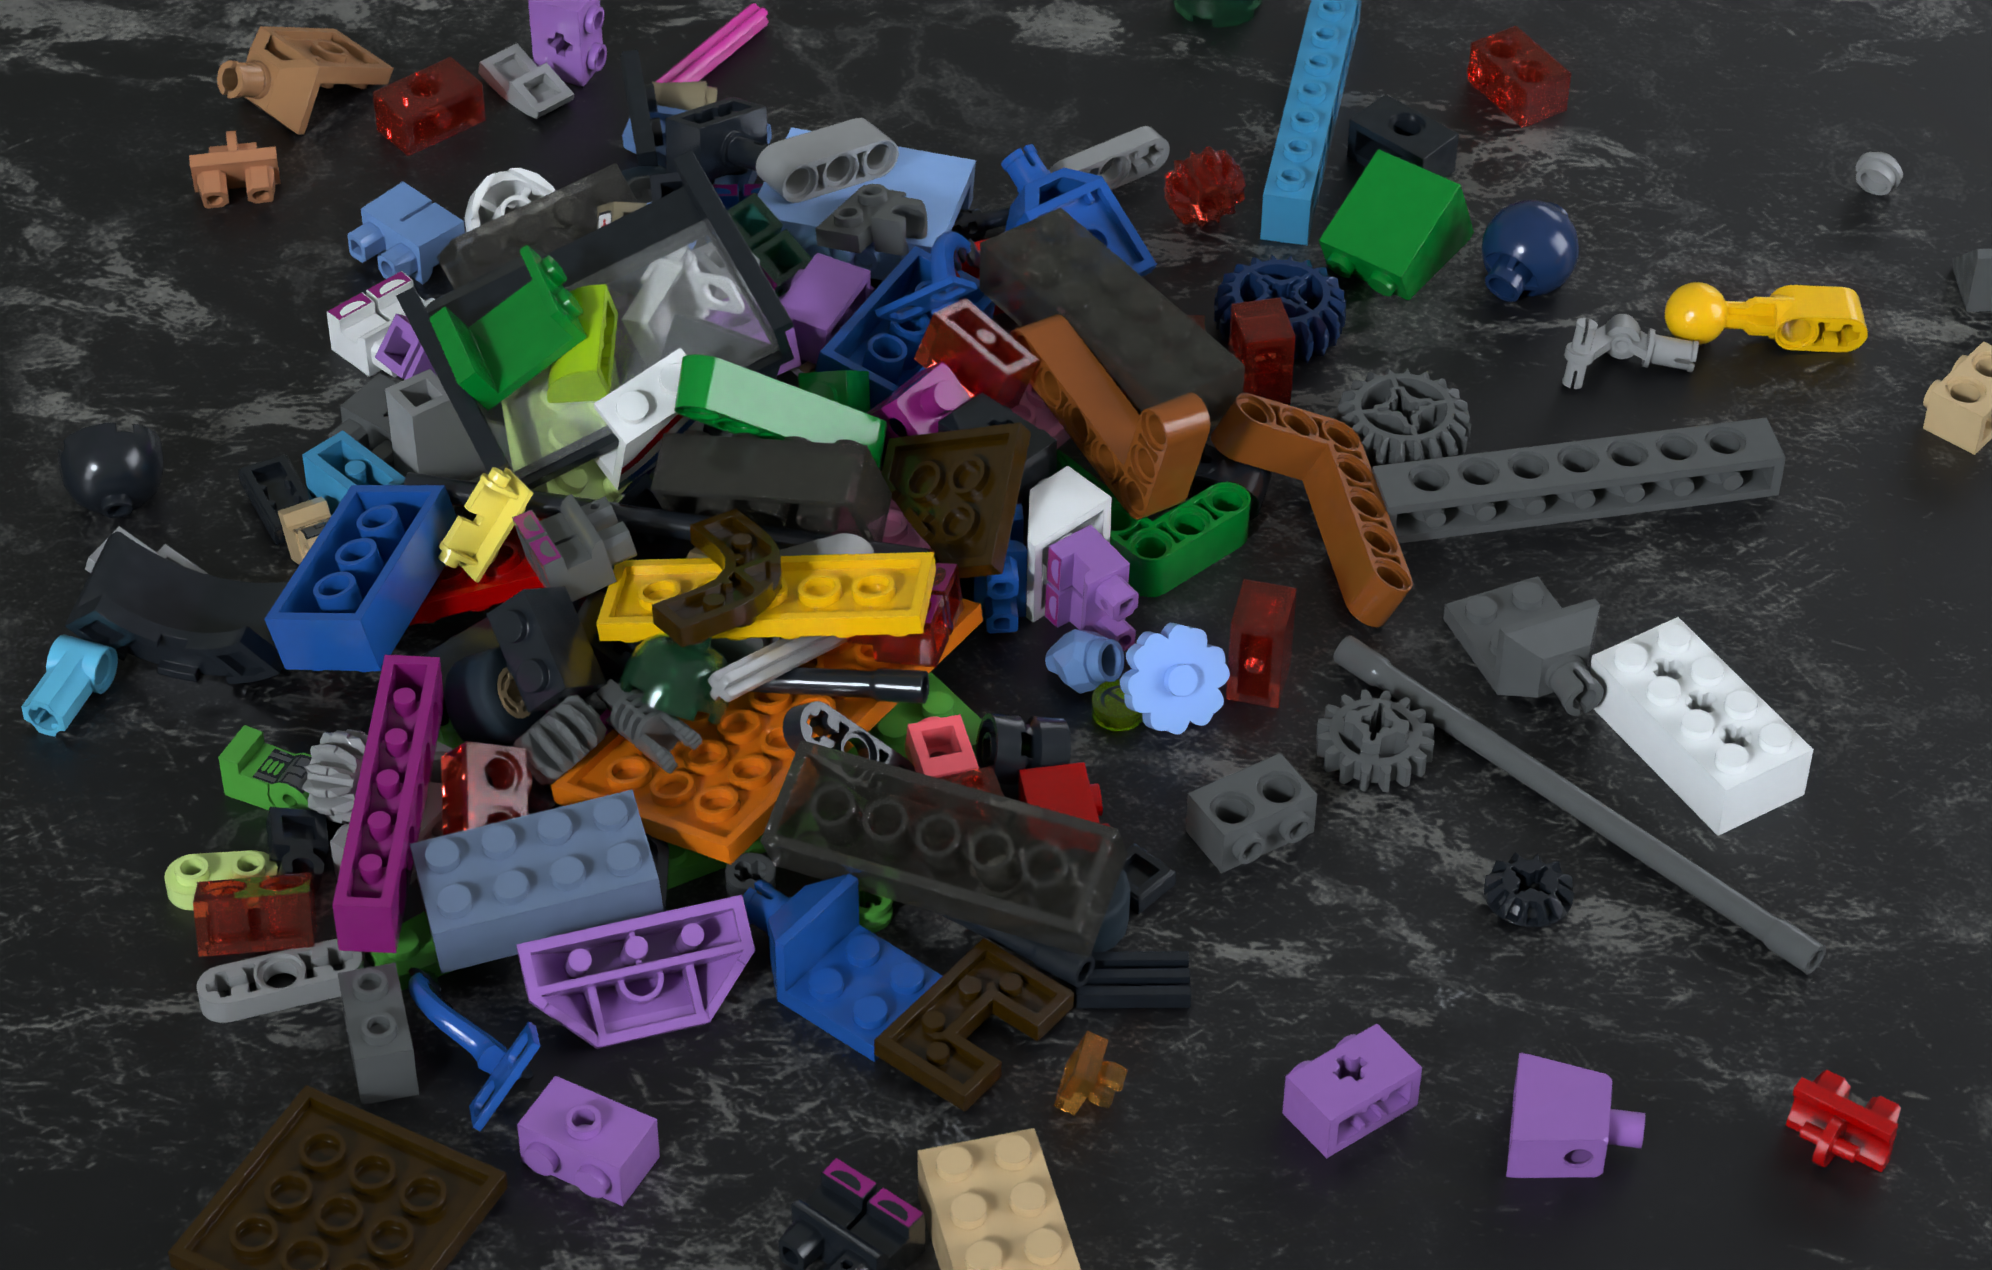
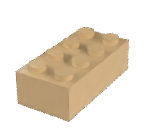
M1035 1128L918 1150V1197L925 1214L926 1224L940 1270H1081Z

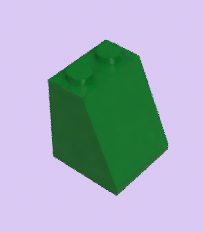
M1378 149L1319 239V243L1326 260V265L1337 275L1344 278H1350L1352 275L1366 281L1373 290L1384 296L1395 294L1409 301L1470 240L1474 230L1461 184Z

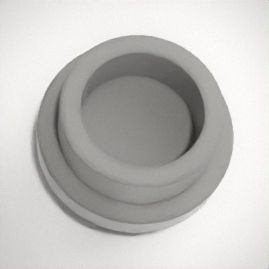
M1884 152L1865 153L1860 156L1856 164L1857 183L1862 189L1874 195L1888 194L1892 189L1899 186L1903 178V171L1900 165L1891 155Z

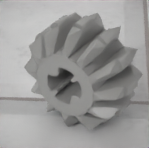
M347 729L346 731L337 730L334 733L324 732L320 739V745L311 746L312 759L309 765L304 766L308 775L302 790L309 793L307 800L308 808L318 811L319 814H325L330 822L342 824L350 822L368 737L363 731Z

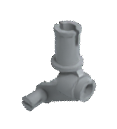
M1617 314L1598 329V324L1594 320L1589 319L1585 336H1583L1586 318H1579L1576 321L1573 341L1568 343L1565 349L1564 357L1568 361L1562 384L1571 388L1573 375L1576 371L1574 389L1582 388L1587 365L1591 364L1593 360L1605 352L1617 359H1626L1636 355L1642 359V367L1646 368L1651 363L1693 372L1695 366L1693 362H1696L1699 341L1655 334L1656 330L1652 328L1646 334L1641 331L1638 322L1628 314Z

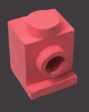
M961 714L944 718L928 717L917 723L908 724L905 752L916 771L921 809L974 799L979 766Z

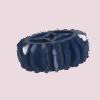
M1271 254L1267 261H1261L1252 257L1249 266L1236 264L1234 273L1224 274L1223 282L1218 286L1217 293L1215 294L1214 321L1216 322V329L1221 333L1222 342L1231 343L1234 353L1246 351L1249 361L1261 357L1266 359L1268 366L1274 360H1283L1287 366L1290 365L1293 359H1299L1308 363L1312 354L1324 356L1327 347L1336 346L1337 339L1342 334V328L1345 326L1346 299L1344 298V290H1341L1339 287L1338 278L1328 276L1326 267L1312 268L1310 260H1305L1301 263L1295 262L1291 255L1286 260H1277Z

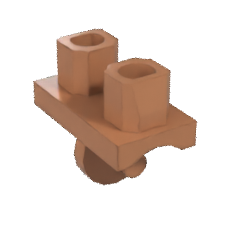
M226 131L227 145L209 147V153L189 155L195 192L200 193L203 205L207 209L224 207L229 203L228 189L243 187L247 188L248 201L255 204L272 202L274 200L275 185L281 184L276 147L257 148L256 142L238 144L236 131Z

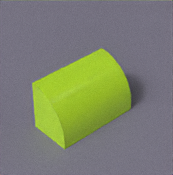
M606 284L583 286L570 291L583 310V314L578 319L587 338L550 365L547 388L548 404L599 401L610 393L618 312Z

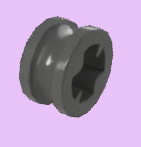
M750 852L742 854L731 865L727 864L725 877L728 898L738 895L743 896L749 887L757 891L754 886L757 879L767 881L776 889L774 863L762 854Z

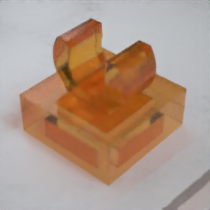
M1089 1031L1086 1032L1066 1063L1054 1107L1075 1115L1086 1098L1097 1106L1106 1108L1111 1106L1115 1091L1120 1092L1123 1088L1127 1069L1118 1063L1103 1061L1108 1039Z

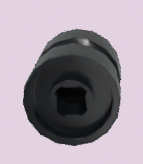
M987 713L982 718L976 740L975 758L979 766L978 777L980 781L985 784L1016 785L1019 782V770L1070 764L1071 737L1067 722L1064 718L1031 716L1024 723L1020 715Z

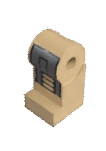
M322 496L278 511L291 559L299 565L332 516L327 501Z

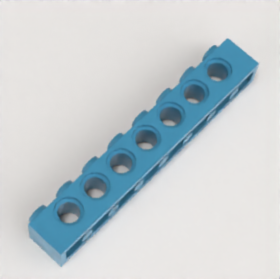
M1311 0L1263 193L1260 235L1262 240L1308 246L1360 22L1361 0Z

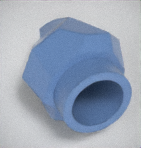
M1074 629L1064 634L1047 651L1045 662L1049 671L1058 674L1065 684L1081 694L1099 689L1103 683L1116 681L1121 676L1124 668V652L1119 642L1114 639H1108L1097 632Z

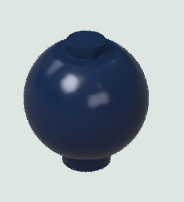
M1522 200L1501 209L1489 222L1482 239V258L1488 275L1485 277V284L1495 296L1508 302L1517 301L1524 290H1528V296L1534 297L1548 294L1559 288L1573 272L1579 254L1578 236L1567 212L1553 202L1539 200Z

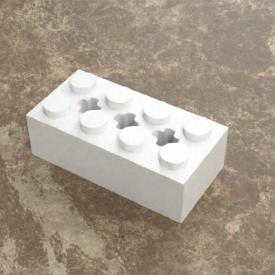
M1679 617L1592 655L1590 674L1598 680L1604 689L1603 698L1594 710L1717 836L1805 794L1813 748Z

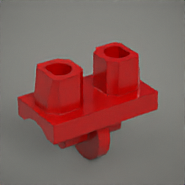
M1829 1070L1823 1071L1813 1082L1801 1077L1793 1090L1794 1101L1786 1126L1800 1132L1799 1137L1816 1145L1812 1159L1813 1163L1825 1168L1834 1156L1837 1155L1852 1163L1857 1160L1882 1173L1890 1161L1896 1137L1897 1122L1901 1110L1899 1104L1885 1097L1878 1096L1872 1097L1866 1107H1863L1848 1099L1851 1086L1847 1083L1846 1079Z

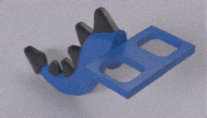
M947 231L938 236L931 248L932 284L876 309L877 317L902 324L931 311L933 317L938 321H943L955 337L961 335L957 314L960 316L966 314V308L961 297L977 290L976 282L961 278L958 271L962 269V264L966 261L970 267L981 269L986 266L983 255L972 239L967 240L954 231ZM915 306L904 312L895 313L896 311L903 309L905 307Z
M411 967L408 971L411 977L408 983V990L416 1005L439 1029L472 1054L479 1069L491 1074L469 1105L473 1128L481 1132L516 1080L519 1078L531 1079L534 1075L527 1065L541 1046L537 1028L534 1024L528 1022L510 1049L507 1050L501 1041L496 1040L476 1026L469 1018L457 1013L450 1003L441 999L442 996L439 993L441 987L435 973ZM527 1044L526 1048L524 1049V1051L522 1052V1054L520 1055V1057H519L518 1059H516V1058L518 1057V1055L520 1054V1052L522 1051V1049H523V1048L525 1047V1045ZM494 1091L493 1095L482 1109L484 1103L487 1101L491 1093Z

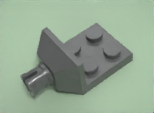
M1537 576L1445 604L1444 621L1497 695L1541 697L1555 692L1566 712L1573 716L1580 715V708L1575 703V698L1585 713L1594 709L1602 700L1604 689L1589 672L1600 604L1595 598L1561 608Z

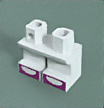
M400 271L367 289V296L362 292L327 311L331 349L369 377L383 370L395 378L397 375L378 361L375 356L395 314L406 316L396 295L414 287L413 280L403 271ZM421 298L425 308L430 302L435 300L434 298H429L425 301Z

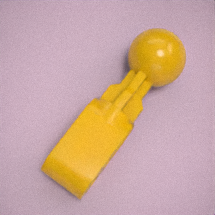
M1692 282L1676 289L1669 297L1665 306V322L1672 335L1678 339L1699 341V345L1713 341L1724 329H1743L1748 335L1768 336L1769 339H1775L1780 347L1787 350L1850 352L1859 348L1866 341L1868 335L1859 296L1854 290L1846 287L1787 285L1775 290L1770 297H1754L1746 302L1726 301L1723 295L1709 284Z

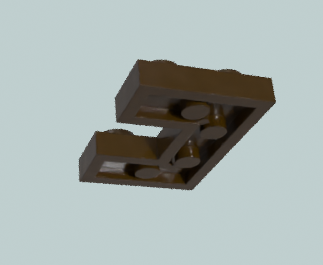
M983 938L874 1039V1055L965 1112L1002 1074V1061L966 1040V1038L994 1014L1038 1042L1073 1008L1074 992Z

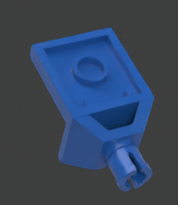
M1028 144L1023 148L1025 153L1019 148L1002 161V168L1008 173L1019 193L1010 206L1004 235L1024 230L1074 309L1151 273L1156 267V261L1102 176L1064 167L1051 173L1038 156V151L1033 144Z
M850 873L805 885L793 897H788L779 892L765 880L756 881L754 886L757 891L749 887L743 895V901L749 924H753L769 936V955L777 1001L875 1062L879 1057L874 1055V1039L934 985L942 975L859 925L858 878Z

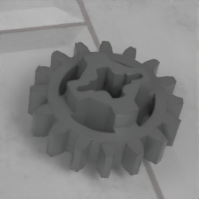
M1362 690L1360 700L1357 701L1344 694L1341 696L1340 708L1328 704L1325 707V718L1318 719L1317 757L1325 758L1324 770L1326 772L1340 770L1339 782L1342 784H1346L1354 778L1360 780L1359 787L1362 791H1366L1370 783H1378L1383 792H1389L1390 782L1395 780L1400 785L1407 787L1410 785L1411 774L1422 777L1425 774L1426 762H1432L1434 725L1425 723L1426 711L1424 709L1410 711L1411 699L1407 697L1399 700L1397 703L1390 701V691L1384 690L1380 698L1377 699L1372 698L1368 690Z

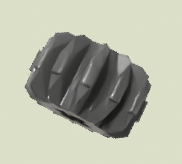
M579 695L567 696L515 740L512 752L520 761V766L529 776L532 775L541 785L551 784L594 749L604 739L607 728L600 720V715L590 703L587 704Z

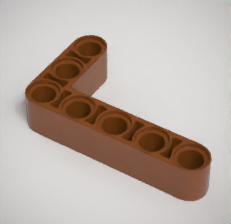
M1056 314L1010 332L1008 339L1009 350L1016 366L1132 518L1139 520L1183 503L1186 500L1211 425L1208 410L1197 394L1192 392L1183 394L1144 409L1139 415L1071 324L1062 315Z
M1239 394L1212 432V443L1220 453L1234 461L1303 481L1349 612L1368 626H1383L1411 590L1413 581L1358 434L1350 426L1337 419L1253 394Z

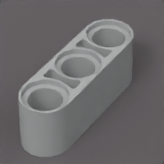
M854 118L768 145L757 158L756 173L786 201L797 203L886 175L896 164L899 151L896 143L867 119Z

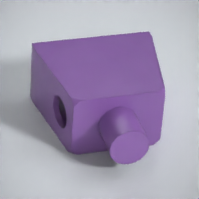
M1519 1053L1513 1094L1506 1177H1597L1603 1174L1608 1144L1642 1148L1645 1113L1611 1109L1612 1079L1607 1074L1530 1054Z

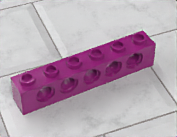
M384 656L333 900L339 951L397 953L414 865L410 844L418 842L445 705L440 657Z

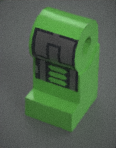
M244 725L218 757L225 795L269 810L270 807L313 810L308 808L307 800L309 793L302 790L308 775L304 766L310 764L311 755L306 753L294 754L265 743L262 731Z

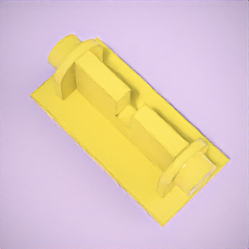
M492 467L489 474L482 473L480 481L464 505L469 512L477 514L475 519L471 521L458 515L447 535L439 544V548L442 551L438 559L452 568H457L459 564L475 582L479 583L488 567L495 561L499 549L514 526L512 517L524 513L526 505L534 493L508 468L502 471Z

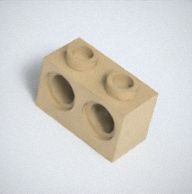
M1984 341L1969 356L1962 355L1956 361L1952 371L1942 381L1935 380L1927 390L1923 405L1927 407L1923 429L1974 455L1992 439V345Z

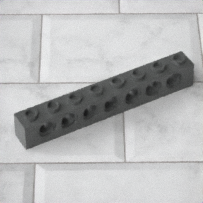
M1766 417L1372 466V472L1400 544L1778 496L1786 457Z

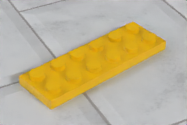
M934 552L781 556L782 583L774 601L762 613L756 616V620L751 625L735 627L708 639L727 638L730 640H744L746 638L762 637L796 639L805 636L849 638L855 635H890L901 637L908 634H923L936 574ZM710 558L626 560L616 564L613 572L617 582L608 585L596 623L600 641L635 643L641 640H672L653 624L652 604L699 588L716 579L723 570Z

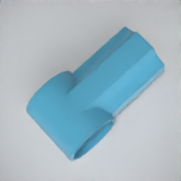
M65 634L60 635L50 648L46 663V673L21 706L24 720L30 722L39 733L55 737L59 731H65L92 692L98 694L105 693L112 684L118 664L116 650L112 647Z

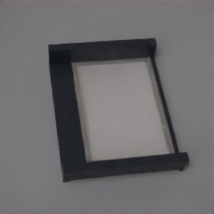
M692 150L673 159L684 187L541 257L544 259L549 255L559 264L567 277V281L562 285L569 292L583 286L607 285L618 312L610 393L680 347L686 355L713 356L760 374H765L794 359L785 333L794 328L793 322ZM526 265L430 312H427L415 287L396 295L488 474L492 467L502 471L508 468L532 490L618 447L619 439L594 408V403L597 401L548 403L547 388L550 365L489 411L458 385L429 318L446 306L470 327L533 280Z

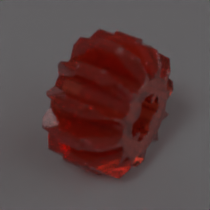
M1208 146L1200 154H1195L1190 150V155L1187 159L1174 160L1175 169L1164 174L1166 202L1184 225L1195 222L1201 228L1210 220H1214L1219 224L1221 216L1224 214H1235V204L1245 200V176L1240 165L1236 164L1233 157L1225 149L1215 152Z

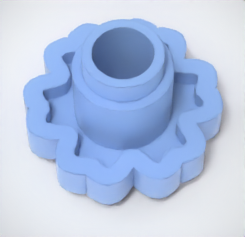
M1168 623L1163 628L1161 634L1151 631L1143 632L1137 639V642L1127 650L1126 660L1132 669L1122 675L1120 687L1123 693H1125V705L1132 711L1143 713L1142 717L1145 726L1158 731H1167L1176 735L1181 734L1186 730L1189 722L1199 726L1206 725L1213 717V713H1216L1223 706L1224 699L1218 688L1228 681L1230 672L1225 664L1224 651L1220 647L1207 644V635L1203 630L1177 623Z

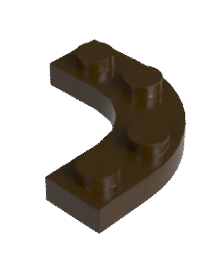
M736 508L690 524L691 544L720 566L723 571L718 577L699 588L652 604L653 624L681 647L700 644L709 637L735 627L751 625L756 620V616L762 613L779 593L782 583L781 556L777 544L768 533Z

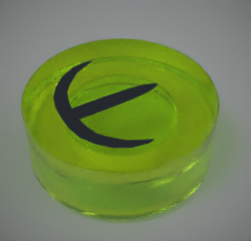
M1120 680L1100 684L1092 695L1093 719L1101 727L1112 731L1130 730L1143 721V713L1132 711L1125 705V693H1123L1120 687Z

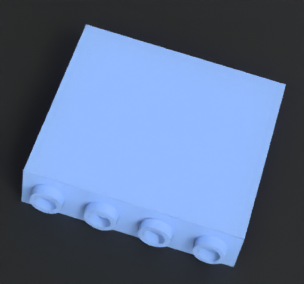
M791 127L786 139L811 131ZM898 147L899 155L897 162L886 175L797 203L786 201L764 182L748 214L747 245L758 258L807 266L816 253H820L870 270L871 278L885 280L906 255L900 256L877 252L874 249V242L860 254L817 246L815 228L860 187L869 184H880L889 190L906 192L907 198L923 201L927 213V236L924 239L906 238L909 252L914 246H917L931 254V248L936 238L944 232L952 231L960 209L969 210L973 199L976 160Z

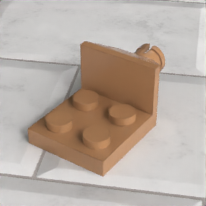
M260 26L250 47L246 62L232 60L224 62L218 71L217 84L220 92L223 95H227V98L244 97L296 134H305L319 87L333 88L334 84H347L355 88L366 89L368 84L388 85L393 67L336 29Z

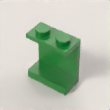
M528 244L519 251L533 280L473 325L468 327L446 306L429 318L458 385L488 411L587 338L578 319L583 314V310L574 296L562 285L567 281L564 271L551 256L548 255L542 259Z

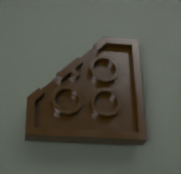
M1021 422L889 438L879 485L901 509L904 517L920 537L929 544L939 561L943 564H957L953 572L957 579L1003 573L1031 432Z

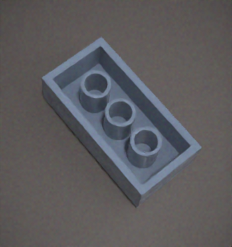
M633 790L410 844L418 884L441 973L517 955L516 945L520 943L664 912L659 877Z

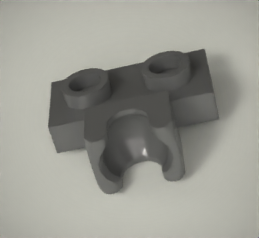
M880 184L863 185L815 228L817 246L860 254L874 242V249L877 252L900 256L907 255L909 248L906 238L924 239L927 236V213L923 201L907 198L906 192L889 190Z

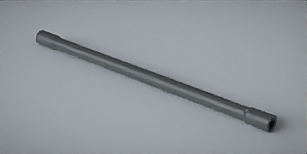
M1350 635L1344 638L1336 648L1334 653L1335 663L1367 684L1376 686L1383 691H1390V695L1398 701L1405 697L1411 699V710L1424 709L1426 711V720L1761 940L1769 950L1805 974H1811L1822 962L1827 950L1825 945L1787 920L1779 919L1414 680L1393 666L1386 657Z

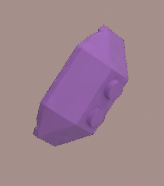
M742 895L516 945L529 1003L596 1049L709 1024L755 952Z

